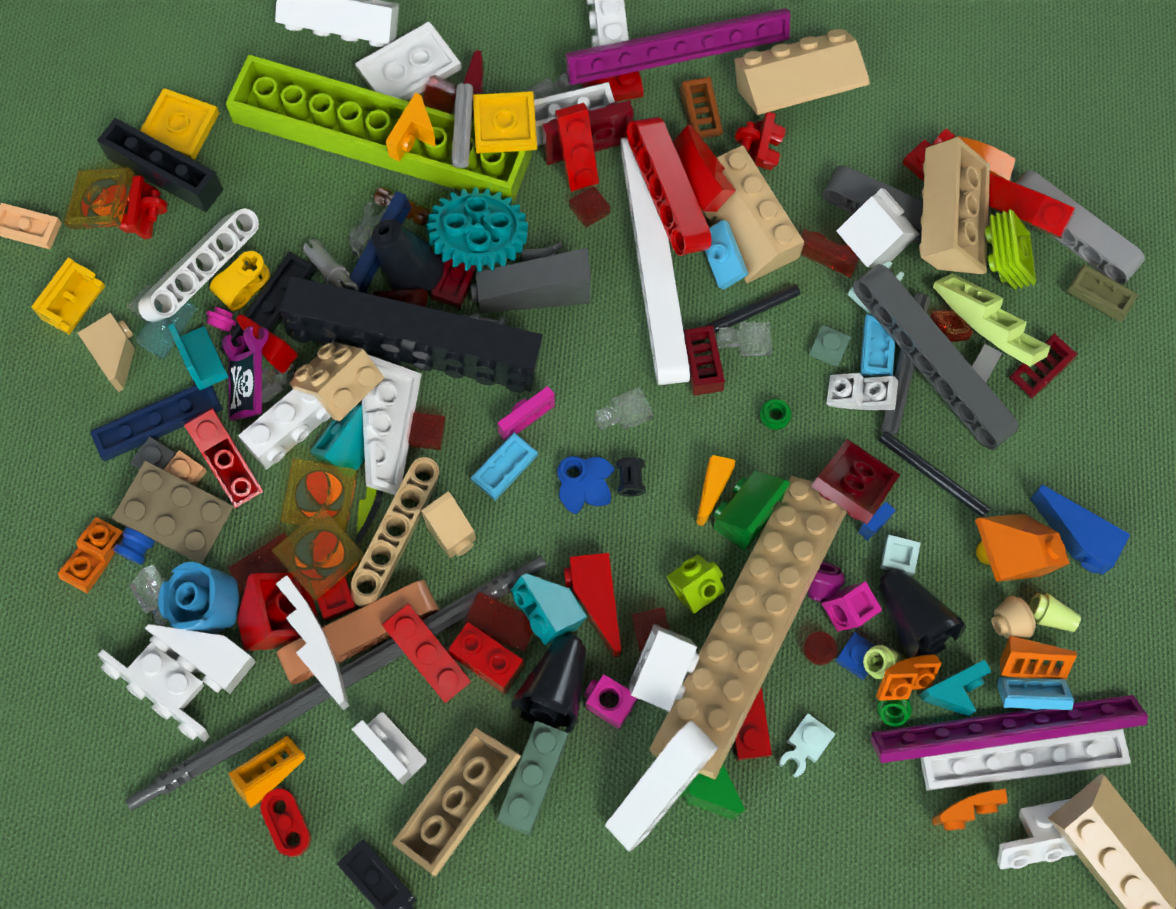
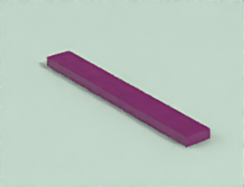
M787 8L565 53L568 82L570 85L788 40L790 39V11Z
M1128 695L1073 703L1072 710L1030 709L871 732V743L880 763L1143 726L1147 725L1148 715L1135 696Z

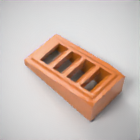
M1009 636L1000 658V674L1015 678L1066 680L1077 657L1076 651ZM1049 660L1048 665H1044L1043 661ZM1057 661H1064L1061 668L1055 667Z

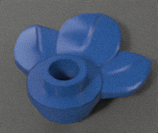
M569 456L563 459L558 465L557 475L562 483L559 497L565 508L576 515L580 512L584 503L592 506L610 504L611 494L604 479L608 478L615 468L601 457H591L583 460L577 456ZM570 469H577L579 475L577 477H570L567 472Z

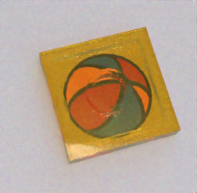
M128 167L78 171L64 225L69 229L120 227L134 172Z
M292 458L281 522L346 534L358 470Z
M324 508L319 510L271 550L315 601L354 569L364 556V553Z

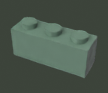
M535 722L498 815L497 821L499 824L531 836L567 744L568 733L541 722Z

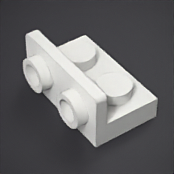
M383 712L379 713L370 723L366 724L362 720L352 729L402 785L427 762L426 758Z

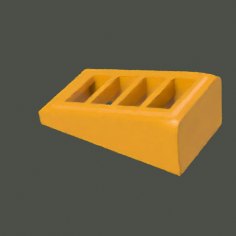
M715 455L710 457L696 520L697 525L704 526L705 522L708 521L734 470L736 460Z
M287 735L228 774L238 794L252 808L269 791L273 790L305 759V755ZM286 752L288 757L283 759L281 755Z

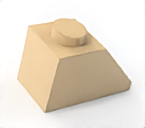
M109 313L78 332V335L108 380L120 392L125 387L135 351L134 346L129 340L133 333L124 320L117 323L112 314Z
M449 491L421 510L427 529L449 558L456 554L461 556L473 547V542L476 540L475 532Z

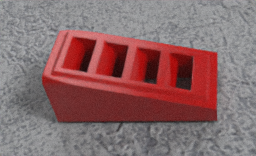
M239 314L236 320L240 327L245 330L247 327L252 326L253 336L258 339V331L263 327L243 314ZM268 331L269 335L262 348V355L276 370L283 374L298 355L284 340Z

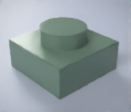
M822 325L809 356L838 367L851 336Z

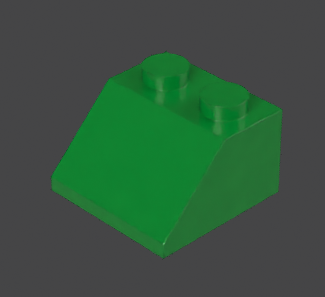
M755 470L748 479L743 476L732 491L736 494L729 503L724 500L715 511L713 516L717 519L713 529L745 551L768 522L777 502H781L784 499L791 483L785 479Z
M724 764L716 779L698 773L680 795L684 797L688 804L731 820L739 817L746 811Z

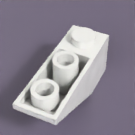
M151 624L145 627L153 635L149 640L164 653L171 648L179 655L175 660L191 673L197 668L206 675L202 682L217 693L223 688L231 694L256 663L248 653L225 636Z

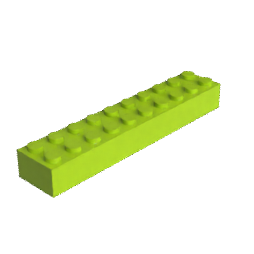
M249 54L225 103L235 124L459 191L465 189L469 194L473 193L474 187H477L481 194L489 188L490 195L492 196L500 191L502 192V200L508 197L512 198V205L532 157V150L476 153L474 121L471 120L469 165L466 168H456L452 165L455 115L425 106L434 131L436 146L415 138L411 151L409 153L405 152L402 159L397 161L389 157L386 139L409 104V101Z

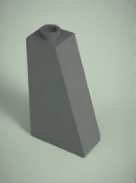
M588 248L497 267L492 271L488 269L476 272L477 284H471L473 303L479 302L480 313L589 304L591 274Z

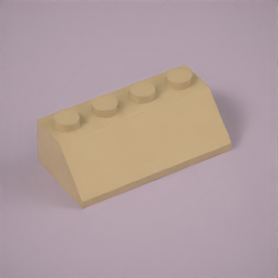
M842 29L831 30L828 34L819 37H804L800 42L792 44H778L773 46L772 49L762 52H748L743 57L735 59L738 92L757 115L870 85L857 40L846 30Z
M959 137L927 147L923 163L925 174L924 188L922 189V239L919 245L921 258L937 270L985 274L987 273L988 243L985 227L988 226L990 164Z
M742 145L717 157L725 168L722 173L736 191L717 212L703 210L702 212L711 227L722 220L729 222L749 274L743 278L746 284L799 259L804 240L744 146Z
M475 728L392 844L436 877L521 756Z
M1100 774L1048 817L1119 909H1176V866L1105 775Z

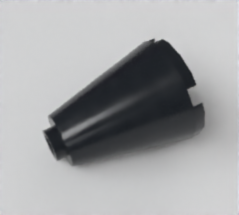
M387 219L375 226L372 231V241L387 285L395 295L404 299H415L421 297L419 293L427 289L433 290L442 279L445 268L441 254L434 253V246L429 245L427 241L396 220Z
M892 569L880 578L881 583L878 586V591L907 659L923 655H937L946 649L944 643L948 638L952 637L956 641L965 631L966 624L905 570L897 571Z
M571 634L557 637L512 699L511 708L515 710L518 707L522 710L520 714L522 719L533 725L538 721L553 728L557 726L566 727L564 730L566 733L575 729L578 720L587 651L580 638Z

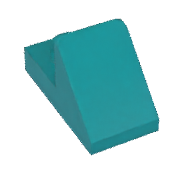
M983 660L926 689L919 696L923 702L969 716L976 712L967 693L984 685L983 677L992 671L986 661Z

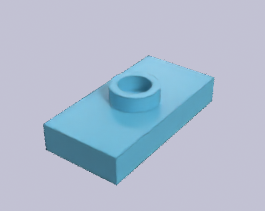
M722 220L709 228L712 242L710 248L705 250L718 287L726 289L749 274L729 222Z
M866 314L864 318L860 374L868 377L893 376L895 341L873 315Z
M514 432L471 477V481L496 501L535 460L538 452Z
M998 678L997 688L1003 706L1006 708H1029L1033 710H1072L1074 699L1065 679Z

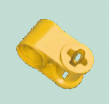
M247 251L242 253L224 271L216 275L209 288L231 311H237L244 307L250 298L267 284L271 277L270 270L264 264V260L259 253Z

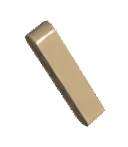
M418 458L411 464L353 575L351 598L358 606L365 607L380 599L422 516L421 510L427 507L436 489L439 467L431 458ZM424 472L429 474L431 479L422 481L416 477V474ZM411 499L418 505L415 508H406L402 505V501ZM391 527H399L404 533L400 536H391L387 530ZM382 554L388 557L390 561L385 565H379L373 562L372 558ZM362 583H370L374 586L375 590L370 594H363L358 591L357 587Z

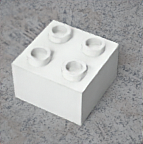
M654 624L628 683L631 695L670 712L674 701L682 699L686 687L682 684L686 673L694 671L699 659V654L696 653L697 646L693 641Z

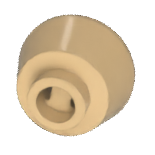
M1008 596L994 610L992 625L998 635H1003L1007 639H1009V636L1028 639L1033 635L1036 628L1035 618L1030 607L1022 598Z

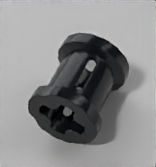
M629 457L616 461V468L620 470V486L617 488L618 495L635 497L646 493V486L642 483V468L645 467L643 459Z

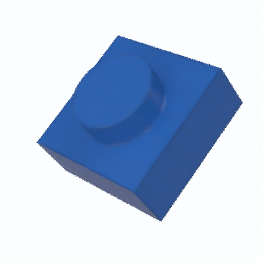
M885 502L877 509L868 524L864 523L858 533L868 541L890 520L896 510Z
M854 632L835 662L861 680H864L868 675L863 663L864 656L875 645Z

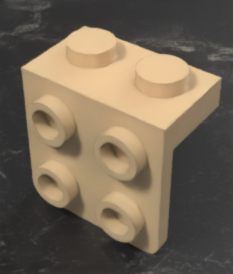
M335 342L334 344L327 343L322 346L317 352L318 356L309 364L300 367L289 384L294 390L314 395L333 420L340 422L385 377L364 349Z

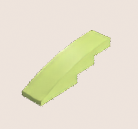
M953 273L934 282L933 288L948 305L974 330L1002 351L1030 367L1048 356L1049 345L1024 333L1027 322L1001 309L1002 297Z

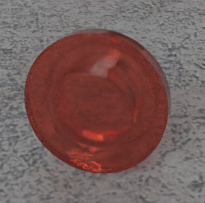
M815 632L809 635L804 642V655L815 665H826L835 658L837 644L831 635L825 632Z

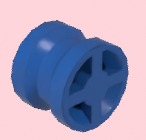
M126 527L123 531L124 538L121 543L115 545L113 551L132 562L143 565L145 561L144 555L147 549L153 547L155 541Z

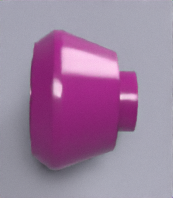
M822 561L807 592V596L820 602L833 597L845 583L846 579L843 571L833 564Z

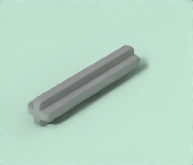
M460 83L456 87L452 165L456 168H466L469 165L473 87L471 84Z

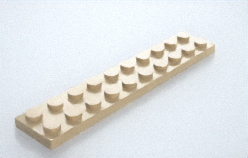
M795 476L790 477L788 482L791 484L784 499L781 502H777L699 653V659L694 671L688 674L683 683L686 689L682 699L674 701L670 712H668L650 747L653 756L658 757L672 738L688 722L693 721L718 746L716 752L699 771V774L716 779L846 514L845 509L833 501L824 499L817 490L812 488L813 481Z

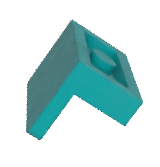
M174 323L168 325L185 366L199 391L229 378L205 326L181 336Z
M359 404L340 422L333 420L310 451L318 460L331 463L346 477L350 478L365 460L362 405Z

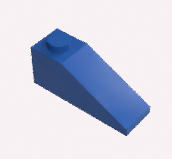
M1042 484L1032 494L1030 500L1051 529L1060 534L1061 540L1070 555L1075 560L1081 562V566L1092 573L1103 575L1113 568L1131 534Z

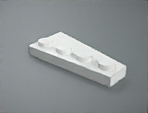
M368 355L385 378L362 399L366 486L396 495L403 481L421 373Z

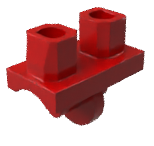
M766 112L762 121H757L756 123L747 122L746 127L738 128L735 133V140L741 146H744L755 165L767 170H772L776 167L780 158L779 152L768 148L769 143L778 146L782 142L786 128L774 123L776 114L772 112Z
M141 175L134 176L132 185L122 188V203L128 207V212L117 215L116 225L125 233H136L143 239L152 238L154 221L157 220V215L165 214L168 204L160 199V192L156 187L148 185Z

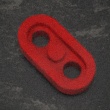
M285 789L269 791L263 797L260 808L275 847L285 856L298 857L304 854L311 844V833L294 795ZM284 801L286 804L285 811L277 814L275 812L276 804ZM293 833H298L300 837L298 844L291 846L288 842L289 836Z

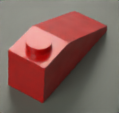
M990 173V208L1001 213L1003 211L1008 212L1010 209L1014 211L1021 222L1059 239L1062 238L1075 213L1074 207Z
M609 553L569 557L570 567L564 568L566 588L572 587L575 598L612 656L620 657L621 645Z

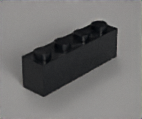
M117 118L113 119L97 140L107 159L138 176L141 175L145 180L207 213L223 191L215 171Z

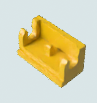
M67 258L31 307L41 320L70 335L105 285L100 280L94 278L96 276L95 273Z

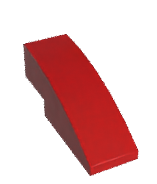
M687 125L673 141L674 147L699 206L703 211L717 212L736 189L722 173L725 168L695 129L691 125Z

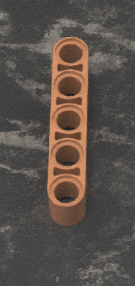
M420 580L411 583L322 627L330 642L337 663L339 664L391 638L381 623L406 603H409L422 621L438 612L439 608L426 581ZM303 638L284 646L277 652L279 661L292 685L315 676L296 653L307 644Z

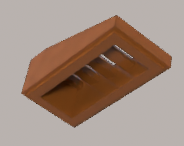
M711 77L683 81L679 90L689 125L695 129L702 139L722 135L723 130ZM703 92V97L692 98L691 94ZM706 102L707 107L694 109V104ZM698 114H710V117L707 118H696V115ZM713 124V128L699 131L698 125Z

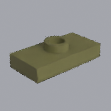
M1085 264L1082 265L1066 291L1119 322L1125 319L1139 295Z

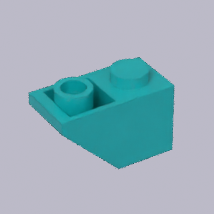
M526 573L518 579L510 590L516 605L523 610L530 621L532 631L536 636L540 637L544 646L553 642L557 637L575 631L587 618L586 613L572 591L561 585Z

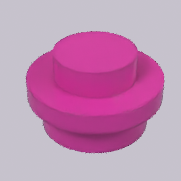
M215 307L214 312L209 310L206 312L208 316L206 323L223 331L230 332L231 327L237 324L236 321L232 320L233 313Z

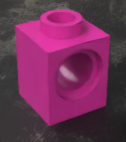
M866 581L846 586L833 597L821 603L837 632L860 627L882 611Z
M604 674L599 682L593 679L583 697L588 699L585 709L619 730L638 699L631 695L629 689ZM607 692L615 694L618 698V704L613 708L602 706L599 702L602 694Z

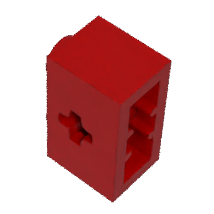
M467 622L448 649L454 660L503 694L508 692L524 669L523 659L469 622Z

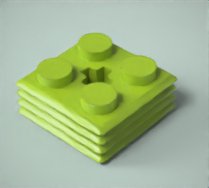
M1010 209L1008 212L1003 211L1002 214L997 212L995 216L991 214L989 217L990 225L985 227L987 241L989 244H992L993 253L988 255L991 271H997L1001 282H1007L1014 290L1017 287L1022 289L1024 285L1026 287L1030 284L1034 286L1036 277L1029 230L1014 211Z

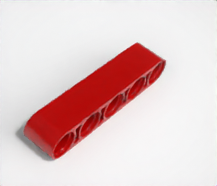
M660 117L630 121L626 131L628 142L674 252L682 256L708 250L712 242L710 229L664 121Z

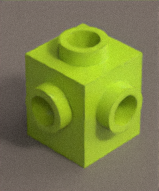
M698 554L686 560L679 568L666 576L678 600L694 614L726 592L720 580L723 577L720 568L715 562L710 561L708 563Z

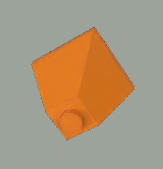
M1026 514L980 517L975 520L996 582L1042 577L1070 564L1060 534Z

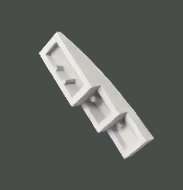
M286 575L276 583L296 608L286 619L307 643L296 653L339 706L345 710L349 703L342 674L330 642L313 610Z

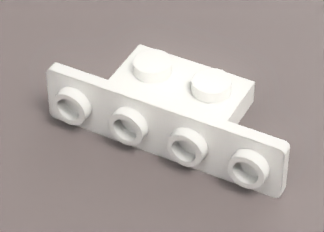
M150 643L128 668L103 649L98 653V656L104 663L100 668L114 680H117L119 677L123 678L129 683L126 688L140 700L145 696L155 703L152 709L165 720H168L170 717L180 723L177 728L191 740L198 737L204 742L207 741L209 735L206 729L183 712L185 707L204 687L201 680L153 643Z
M1070 799L1021 808L1019 818L1029 838L1006 842L1000 845L997 861L1000 869L1011 867L1017 869L1031 863L1041 861L1053 862L1062 857L1076 855L1048 819Z

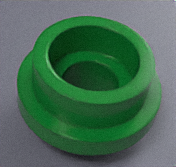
M771 399L761 407L760 420L768 429L781 430L791 420V409L782 400ZM777 412L781 418L778 420L772 419L770 413Z
M909 699L881 700L878 702L877 710L879 716L886 724L900 726L910 718L912 705ZM895 706L899 707V709H893L891 707Z

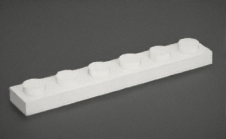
M1123 729L920 758L927 791L1114 767L1131 763Z

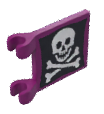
M247 327L244 330L243 336L237 337V347L231 343L232 335L228 334L222 339L223 349L229 358V421L262 414V348L269 335L266 328L259 329V338L256 339L253 336V327ZM247 344L250 351L243 353Z

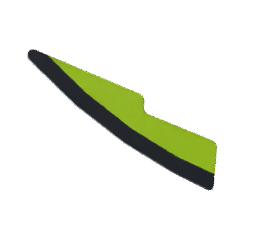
M367 487L366 499L359 501L357 543L361 542L369 529L380 505L383 491Z

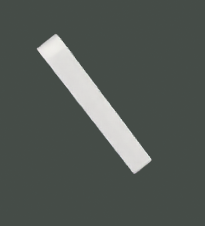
M627 137L621 138L623 168L657 385L689 382V364L669 239Z

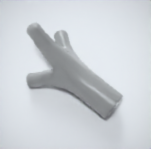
M558 242L551 247L523 249L522 260L524 262L555 255V252L562 248L563 245L561 242Z

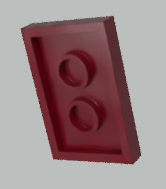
M630 100L621 103L613 102L603 108L592 111L588 110L594 152L621 145V138L627 137V125L630 121H633V108ZM555 118L548 123L542 124L543 156L547 165L563 161Z
M847 439L818 475L811 487L817 490L824 499L833 501L845 509L852 518L861 520L867 525L900 477V474Z

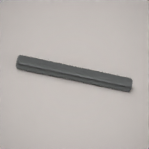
M916 293L913 298L927 313L931 300L930 296ZM901 348L894 377L898 380L895 410H885L881 426L883 433L887 431L893 436L897 434L900 428L915 366Z

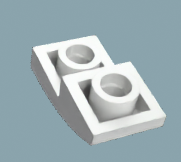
M860 373L830 375L826 404L831 407L857 410H895L898 380L894 376L864 378Z

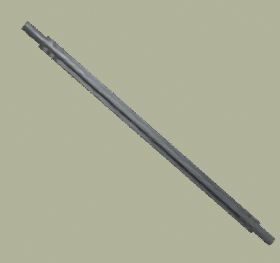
M539 555L514 571L509 569L424 619L423 622L436 636L511 592L510 590L522 575L526 573L533 575L547 567L542 556ZM390 639L340 669L345 689L405 653L393 639ZM320 681L155 777V782L125 799L128 807L133 811L162 793L163 795L169 794L332 696Z

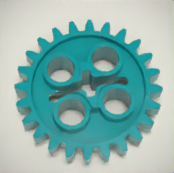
M474 187L472 194H468L465 189H461V196L451 192L450 201L441 198L440 206L434 205L433 214L428 215L427 236H429V245L434 246L435 254L442 253L443 262L453 259V267L463 263L465 264V271H468L472 265H476L478 272H481L483 265H487L492 271L494 270V263L497 262L504 267L506 266V258L514 261L516 260V252H523V244L527 242L528 222H525L526 214L520 213L519 204L512 205L511 197L502 200V192L500 191L494 196L490 195L489 188L483 194L479 193L477 187Z

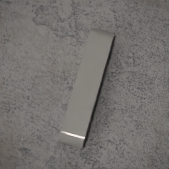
M1025 171L1015 182L1075 208V213L1062 238L1052 237L1103 275L1119 284H1125L1143 264L1145 257L1138 247L1036 172Z

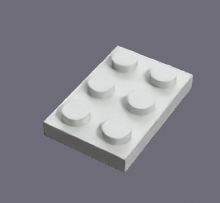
M430 22L355 63L357 72L371 91L405 101L410 100L415 93L420 94L462 70L460 61Z

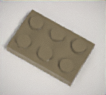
M144 461L114 513L112 520L149 537L197 563L203 564L234 506Z

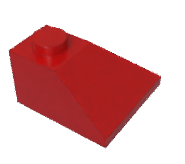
M299 572L252 573L248 576L237 618L244 651L275 649L302 638L286 619L296 608L276 583L287 575L313 610L318 620L309 579L302 576Z

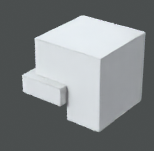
M882 188L874 196H871L837 230L838 234L867 268H873L878 264L883 265L888 261H892L920 235L905 216H900L905 211L887 190Z

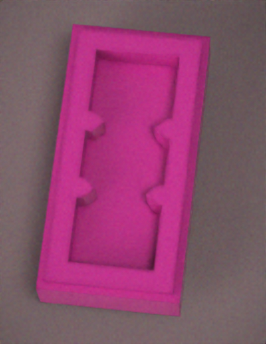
M547 386L529 400L523 399L512 408V412L497 423L498 434L502 439L506 441L514 432L516 434L520 433L554 408L555 394Z

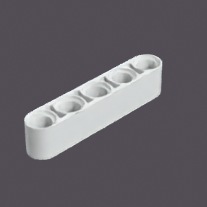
M245 208L222 218L141 298L138 305L141 316L147 321L156 322L174 315L256 233L259 226L256 214ZM236 220H239L241 222L243 227L242 231L238 228ZM217 239L223 244V251L218 248ZM196 258L202 262L203 271L197 267ZM176 278L179 279L183 285L182 292L178 290L176 287ZM154 299L159 300L162 304L161 313L156 310Z
M693 721L688 722L668 743L608 820L605 827L631 852L656 826L716 752L718 746Z

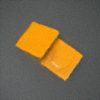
M418 93L414 94L386 139L389 157L397 161L402 159L405 152L409 153L411 151L415 138L436 146L429 116L422 97Z

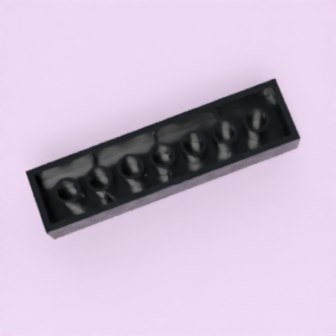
M290 276L280 309L287 335L297 342L307 343L308 341L321 343L322 346L327 343L334 344L337 342L362 348L368 355L382 357L383 360L393 364L404 362L413 364L415 368L422 371L439 370L452 378L469 377L483 385L490 386L495 383L506 386L508 390L522 393L524 390L532 391L540 358L543 334Z

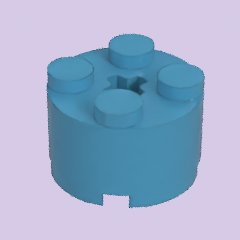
M187 562L173 569L171 572L174 574L169 581L163 582L158 597L159 611L162 617L167 619L174 628L215 635L225 628L231 627L236 622V611L239 603L237 581L227 573L197 562Z

